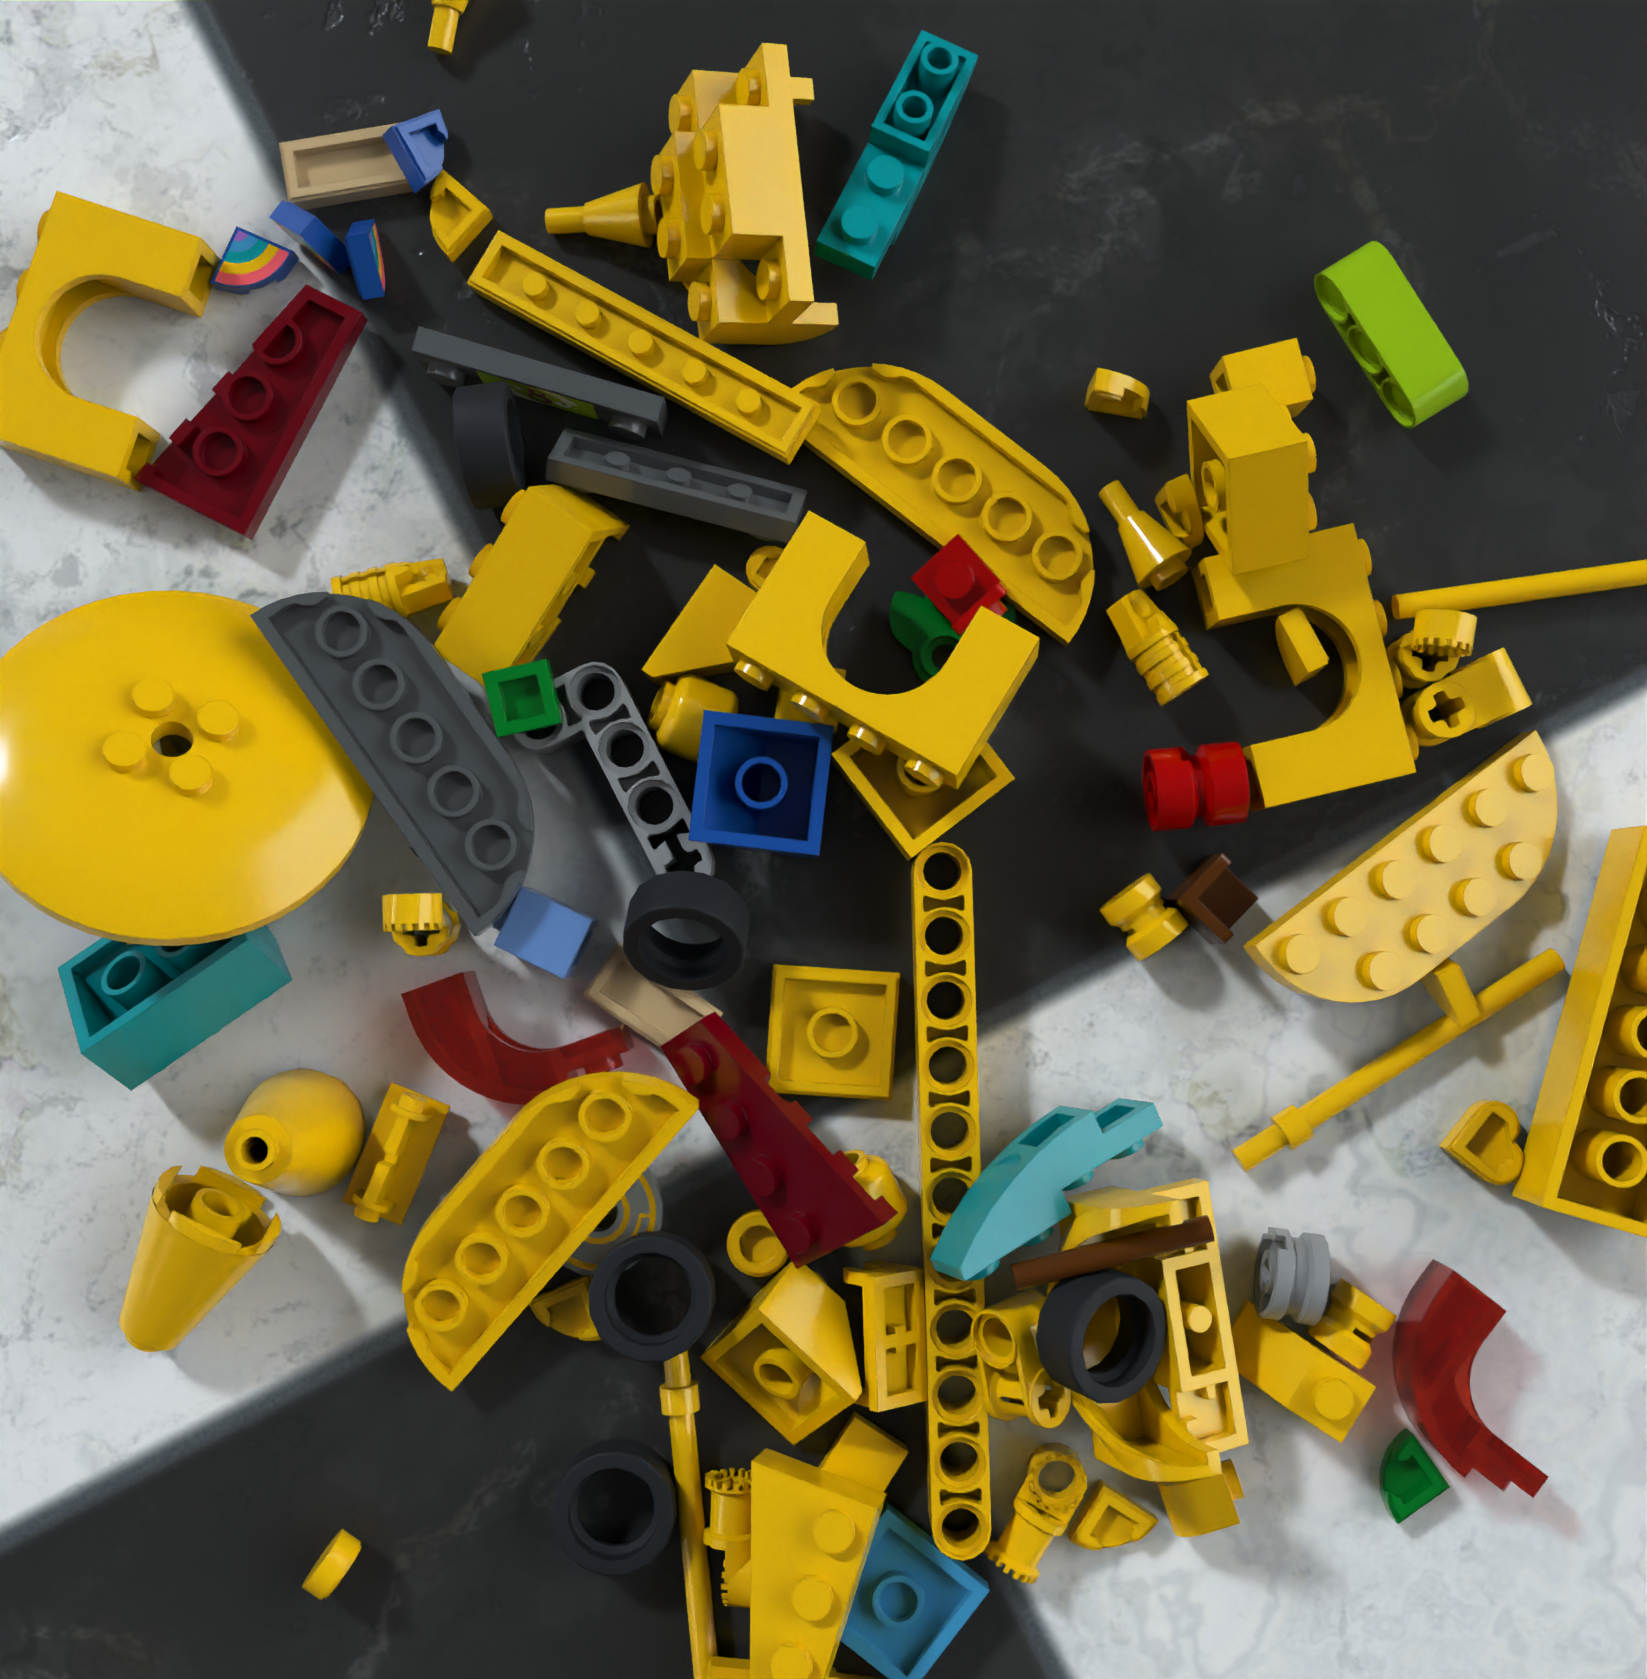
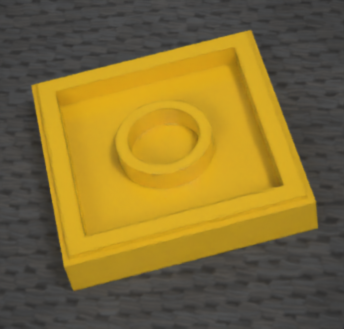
M773 964L766 1068L771 1073L769 1085L777 1093L892 1101L900 973Z

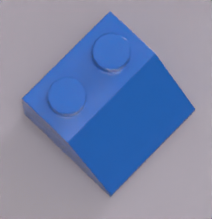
M704 710L688 841L753 852L816 859L820 852L834 726Z

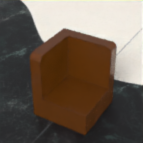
M1223 852L1207 855L1165 899L1172 908H1177L1184 919L1210 944H1226L1234 936L1230 928L1259 899L1227 868L1232 861Z

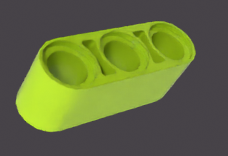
M1371 241L1315 275L1314 288L1323 309L1386 408L1401 426L1407 429L1414 428L1466 396L1469 391V383L1460 361L1396 261L1382 244Z

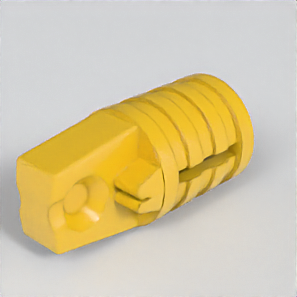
M443 558L412 563L392 562L385 564L383 567L378 568L376 566L368 568L367 571L352 572L347 576L331 577L332 594L350 595L373 600L394 610L405 619L424 611L426 608L453 599L452 582Z
M1143 589L1134 590L1126 594L1106 610L1121 638L1127 657L1131 662H1134L1137 667L1136 670L1141 677H1144L1147 682L1146 685L1150 691L1154 692L1157 697L1156 700L1161 707L1210 675L1206 668L1202 667L1199 663L1197 655L1194 652L1192 653L1188 647V642L1178 632L1179 628L1162 610L1158 609Z

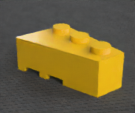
M563 484L529 486L526 491L524 489L519 490L503 510L501 521L506 525L494 545L491 543L487 544L473 560L468 574L474 579L462 598L459 596L454 598L442 612L437 622V628L442 632L436 640L434 647L444 659L484 687L482 673L534 661L562 622L557 616L577 584L585 589L595 576L596 572L588 566L604 540L608 536H612L620 541L630 527L627 522L587 494L576 492Z
M765 1448L751 1461L750 1679H828L887 1494Z

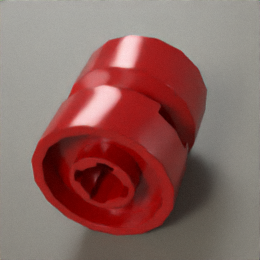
M1237 741L1202 744L1198 746L1194 755H1188L1183 746L1151 749L1144 752L1142 761L1143 796L1147 819L1153 832L1188 829L1192 827L1196 818H1200L1207 827L1246 822L1250 804L1249 779L1245 756Z

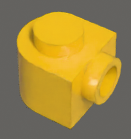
M1231 1458L1220 1461L1222 1474L1188 1481L1157 1482L1175 1535L1180 1537L1200 1536L1241 1523L1233 1501L1244 1498V1493Z

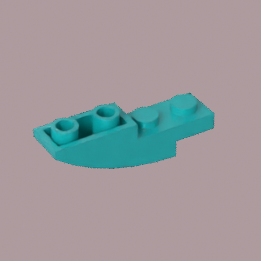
M921 30L871 126L869 141L816 241L815 256L870 281L873 280L890 244H895L955 116L979 55Z
M1118 1098L1093 1113V1110L1059 1105L1029 1126L984 1169L960 1201L946 1224L930 1258L934 1269L964 1281L979 1280L995 1272L1001 1265L999 1259L1018 1247L1033 1246L1047 1239L1053 1233L1052 1226L1072 1214L1062 1191L1073 1190L1088 1183L1094 1177L1093 1170L1108 1160L1121 1159L1139 1151L1144 1146L1143 1138L1163 1126L1154 1103Z

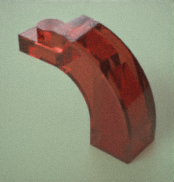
M475 971L461 972L401 994L414 1031L434 1062L446 1074L464 1087L487 1098L509 1104L526 1105L537 1095L552 1086L578 1077L576 1070L584 1067L586 1074L609 1072L624 1066L620 1054L635 1047L629 1028L625 1024L560 1047L538 1048L520 1043L508 1036L493 1020Z
M1432 1259L1408 1293L1395 1327L1392 1350L1393 1375L1402 1407L1422 1440L1461 1476L1465 1478L1470 1470L1474 1468L1505 1492L1511 1482H1513L1534 1498L1549 1477L1487 1428L1475 1409L1470 1390V1374L1474 1358L1482 1343L1506 1313V1310L1456 1271Z

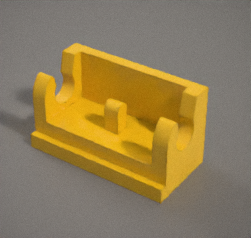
M880 1260L863 1262L864 1269L843 1267L844 1282L862 1286L865 1388L862 1387V1393L854 1403L869 1407V1410L874 1412H882L927 1401L924 1269Z

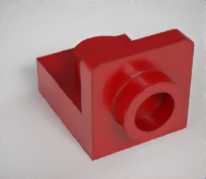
M960 534L952 538L911 577L914 583L952 623L950 627L958 636L964 634L980 606L989 609L999 616H1002L1008 610L1000 600L1011 590Z

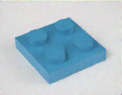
M886 1501L881 1511L841 1641L888 1679H922L989 1593L988 1582L961 1560L951 1559L941 1553L931 1536Z

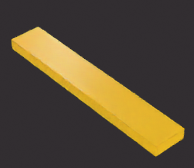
M499 230L467 281V285L474 293L790 465L821 413L819 403Z

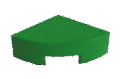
M1407 1428L1403 1429L1388 1446L1382 1459L1379 1475V1486L1383 1503L1390 1517L1397 1524L1450 1488L1414 1434Z

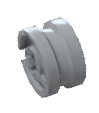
M1268 1227L1269 1234L1263 1233L1255 1261L1254 1303L1258 1317L1280 1320L1284 1315H1290L1295 1323L1315 1326L1321 1320L1329 1293L1331 1270L1328 1242L1324 1235L1303 1232L1299 1238L1292 1237L1287 1229Z

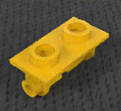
M391 1082L342 1202L355 1207L353 1214L356 1217L372 1223H377L379 1217L398 1225H403L451 1105Z

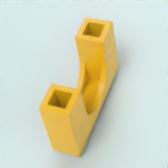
M56 191L50 209L46 210L39 220L37 228L38 244L30 267L24 270L19 277L16 287L17 303L9 326L0 333V447L141 493L143 485L132 478L146 462L151 464L161 434L139 417L75 397L66 384L61 367V350L64 337L72 322L82 311L96 302L117 296L141 298L202 318L213 286L210 282L221 259L201 237Z
M808 511L725 643L733 661L737 663L734 671L744 680L762 690L767 691L771 684L793 695L790 703L797 710L815 721L824 723L827 716L849 727L850 729L846 735L865 750L881 755L883 750L887 749L905 759L907 763L904 769L921 782L931 787L939 788L943 781L958 790L1038 658L1040 638L989 609L980 606L942 669L922 686L904 693L886 695L870 693L851 685L830 664L827 658V641L837 615L870 564L866 542L815 513Z
M1354 523L1309 533V558L1232 575L1221 556L1215 555L1203 558L1191 570L1206 630L1271 615H1282L1298 607L1299 610L1303 611L1309 622L1319 627L1332 640L1340 654L1343 665L1344 684L1342 695L1331 716L1321 726L1313 731L1253 744L1242 749L1248 770L1249 806L1251 812L1416 773L1414 760L1419 755L1418 741L1412 726L1409 723H1404L1398 701L1403 695L1402 678L1397 665L1393 661H1388L1383 637L1387 634L1386 614L1382 604L1372 598L1367 578L1372 570L1371 555L1366 542L1363 539L1357 538Z

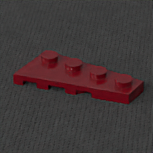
M305 284L252 344L254 351L233 374L228 371L212 389L215 393L214 396L191 421L186 418L169 437L172 443L153 464L146 462L132 479L253 540L368 321L361 311Z
M716 1012L699 1020L660 1046L686 1090L699 1099V1111L796 1269L883 1226L898 1214L882 1195L874 1201L853 1177L859 1170L841 1150L832 1154L807 1127L813 1119L796 1100L791 1103L778 1095L769 1085L770 1071Z

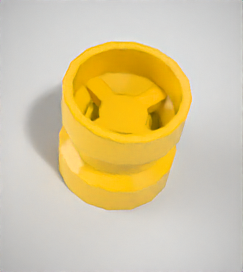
M1150 873L1143 875L1125 887L1099 909L1111 926L1120 927L1123 932H1128L1126 947L1138 962L1160 950L1189 925L1177 908H1165L1163 906L1164 901L1161 899L1162 888Z
M1340 1278L1330 1293L1331 1306L1315 1326H1308L1306 1332L1341 1358L1362 1370L1372 1355L1370 1344L1377 1334L1388 1331L1397 1316Z

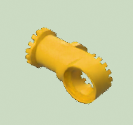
M1422 609L1417 611L1414 629L1400 636L1397 641L1386 647L1388 661H1393L1397 665L1403 687L1419 689L1428 682L1441 680L1447 673L1452 672L1456 668L1460 657L1470 656L1473 651L1477 617L1466 612L1448 609ZM1412 650H1418L1423 656L1431 657L1429 666L1422 668V659L1412 656Z
M442 893L382 895L383 932L392 931L394 941L409 955L423 957L446 953L449 951L450 946L456 943L460 937L462 924L459 921V914L451 910L450 906L442 901ZM439 930V933L429 935L427 941L424 935L415 934L416 931Z
M1058 1442L1046 1443L1036 1448L1029 1456L1026 1465V1479L1012 1502L1015 1508L1013 1515L999 1539L990 1540L985 1548V1554L988 1555L991 1561L996 1562L995 1565L997 1567H1002L1005 1564L1003 1572L1008 1574L1010 1569H1012V1578L1016 1580L1019 1578L1022 1583L1035 1584L1040 1574L1037 1568L1039 1561L1053 1537L1063 1535L1068 1522L1084 1498L1083 1494L1087 1490V1475L1078 1454L1073 1449ZM1060 1460L1068 1463L1073 1468L1074 1477L1072 1483L1060 1492L1045 1490L1038 1482L1040 1470L1051 1461Z
M724 1468L720 1469V1471L711 1470L705 1475V1487L711 1490L710 1526L704 1529L703 1543L713 1549L725 1551V1560L723 1561L725 1572H722L724 1583H721V1590H728V1593L721 1594L724 1606L750 1608L751 1469L745 1471L744 1468H740L738 1474H735V1468H729V1474H727V1470Z

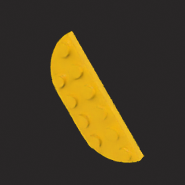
M872 363V367H856L834 371L832 368L813 375L791 388L819 403L821 413L802 444L939 550L957 534H960L1011 590L1003 599L1009 604H1013L1018 611L1066 647L1086 615L1092 596L1095 570H1093V554L1088 535L1090 530L1086 518L1070 490L1052 471L939 384L919 373L902 367Z
M1533 730L1517 735L1243 945L1252 960L1276 982L1301 995L1345 1003L1380 1000L1395 995L1419 981L1512 907L1525 895L1541 873L1552 847L1557 824L1558 805L1554 766L1537 731Z
M621 1071L598 1072L571 1078L552 1086L537 1095L512 1118L423 1224L405 1264L401 1293H404V1306L409 1323L407 1333L418 1357L441 1384L451 1392L459 1385L699 1109V1099L686 1090L653 1076Z

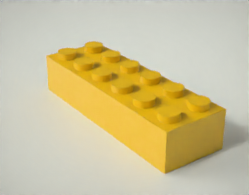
M1642 825L1611 829L1523 1151L1524 1166L1520 1176L1516 1178L1512 1196L1543 1208L1647 1238V826Z

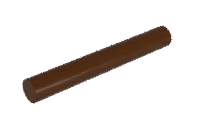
M1203 1215L1183 1220L1182 1224L1173 1226L1163 1225L1010 1265L1017 1291L1214 1242L1215 1238L1209 1217Z

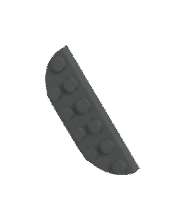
M310 592L280 599L251 614L250 617L472 934L480 936L505 913L524 882L533 853L535 837L534 813L529 790L518 765L500 738H497L495 731L430 640L411 622L394 610L370 599L330 594L329 592Z

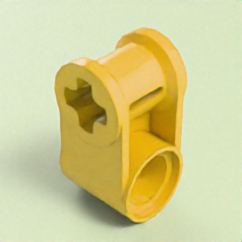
M1503 647L1450 672L1451 676L1410 695L1401 703L1400 709L1404 723H1409L1414 729L1418 747L1427 748L1458 737L1475 728L1481 729L1531 706L1533 703ZM1437 707L1442 719L1433 723L1428 711Z
M1032 1289L1022 1291L976 1314L971 1324V1337L977 1352L983 1386V1402L987 1412L993 1418L1002 1421L1015 1420L1018 1416L1029 1418L1034 1425L1051 1429L1060 1425L1067 1416L1071 1403V1390L1052 1380L1040 1362L1036 1333L1039 1313L1047 1298L1042 1293ZM1045 1385L1051 1386L1052 1390H1046ZM1008 1397L1009 1402H1005L1001 1398Z

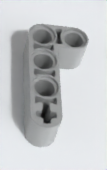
M598 662L583 664L555 678L554 683L564 723L557 725L553 734L542 740L532 739L528 732L513 735L514 738L528 749L543 755L561 752L587 738L656 875L670 872L669 867L677 862V857L671 845L664 841L656 848L653 840L654 838L672 835L685 822L690 829L692 810L661 750L657 747L654 736L646 726V721L628 686L614 668L605 663ZM599 679L612 682L615 689L612 702L606 708L598 711L587 709L583 701L586 687ZM636 735L643 741V756L634 766L627 768L618 767L613 762L611 755L613 745L622 736ZM656 790L669 793L673 800V812L665 822L657 825L647 824L640 812L643 798ZM689 832L678 834L677 837L686 852L690 854L700 852L702 861L694 866L695 872L705 873L713 877L716 861L710 845L688 841Z

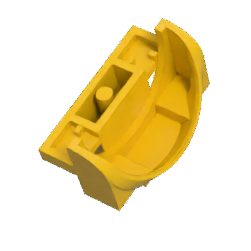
M761 43L746 67L742 68L739 73L692 70L679 92L671 97L669 127L672 135L660 154L655 155L652 161L651 187L654 195L661 197V220L657 231L658 252L661 258H667L669 281L682 282L689 291V316L692 321H697L699 339L708 344H789L821 336L839 325L837 303L814 302L793 106L810 105L815 99L812 78L790 77L786 44ZM740 260H761L756 276Z
M1192 1178L1140 1191L1108 1186L1065 1196L1072 1214L1058 1222L1061 1236L1058 1252L1163 1225L1173 1226L1182 1224L1183 1220L1203 1215L1209 1217L1214 1233V1242L1111 1267L1134 1276L1151 1286L1163 1304L1167 1331L1164 1351L1153 1376L1138 1393L1119 1403H1097L1072 1390L1071 1402L1090 1427L1095 1459L1130 1476L1147 1481L1177 1482L1222 1474L1219 1452L1249 1444L1208 1180ZM1059 1281L1051 1282V1283L1048 1284V1289H1047L1046 1298H1047L1049 1292L1051 1291V1289H1052ZM1116 1297L1105 1301L1098 1308L1086 1328L1082 1349L1086 1370L1101 1362L1110 1352L1118 1335L1120 1313ZM1157 1384L1168 1388L1171 1409L1164 1400Z

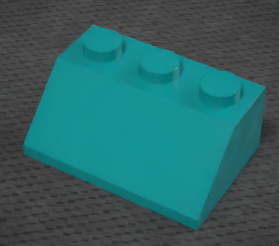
M266 925L228 939L180 946L127 945L126 942L102 937L58 967L81 1054L131 1091L292 981L278 942Z

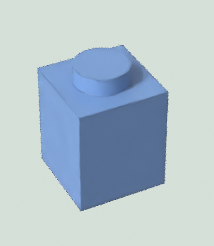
M522 887L518 896L515 897L505 913L493 924V928L500 931L494 946L563 979L572 978L600 920L533 888Z

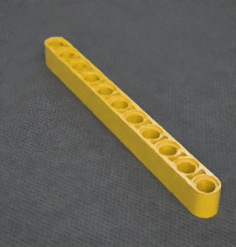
M939 842L931 844L919 852L911 868L921 1267L924 1269L927 1401H925L928 1512L934 1542L941 1553L951 1559L964 1561L975 1558L982 1553L988 1545L991 1535L988 1412L983 1402V1386L977 1352L971 1337L973 1318L985 1309L984 1278L975 1281H964L938 1272L934 1269L930 1258L946 1224L957 1208H941L934 1203L932 1196L937 1183L950 1177L958 1178L966 1183L968 1191L981 1174L972 868L966 853L955 844ZM931 855H947L957 866V880L947 890L934 889L924 878V864ZM939 917L952 920L958 927L960 934L959 943L955 949L942 955L933 952L926 944L925 932L929 923ZM952 982L960 990L961 1006L952 1016L945 1018L936 1017L928 1009V993L937 983ZM954 1047L960 1051L963 1057V1068L960 1074L949 1081L935 1079L929 1071L931 1056L939 1048ZM954 1112L964 1118V1134L954 1144H939L931 1137V1125L940 1114ZM948 1310H963L970 1315V1325L966 1332L960 1336H944L936 1329L940 1316ZM951 1376H964L971 1380L973 1383L972 1390L963 1400L956 1402L947 1401L938 1394L942 1382ZM951 1443H967L974 1448V1454L970 1461L964 1465L950 1466L940 1459L943 1450ZM956 1509H967L976 1515L973 1524L963 1531H952L942 1524L946 1515Z

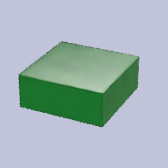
M548 659L482 673L497 738L564 723Z

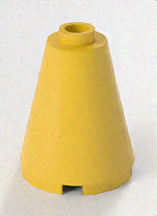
M302 1068L275 1074L263 1081L252 1091L227 1134L224 1144V1155L227 1165L243 1181L283 1195L306 1197L325 1192L348 1176L358 1162L367 1129L361 1103L346 1083L334 1076Z
M180 1165L172 1166L158 1178L152 1190L118 1319L121 1330L133 1347L144 1352L166 1351L177 1347L273 1247L280 1235L281 1220L277 1212L270 1221L261 1209L266 1198L258 1190L237 1177L204 1166L199 1167L195 1176L178 1175L183 1166Z

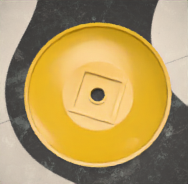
M167 590L122 594L91 602L51 619L29 633L1 658L0 877L18 895L38 910L61 923L88 934L139 945H193L228 939L256 930L280 919L319 892L341 869L352 854L365 829L372 808L374 792L250 617L251 614L261 608L228 597L202 592ZM168 735L182 736L192 744L188 752L177 757L163 756L153 748L160 738Z

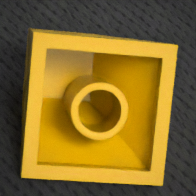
M790 1262L763 1286L700 1357L792 1445L798 1443L853 1404L862 1393L845 1301L827 1285L820 1274L811 1270L806 1265L796 1269L793 1262Z

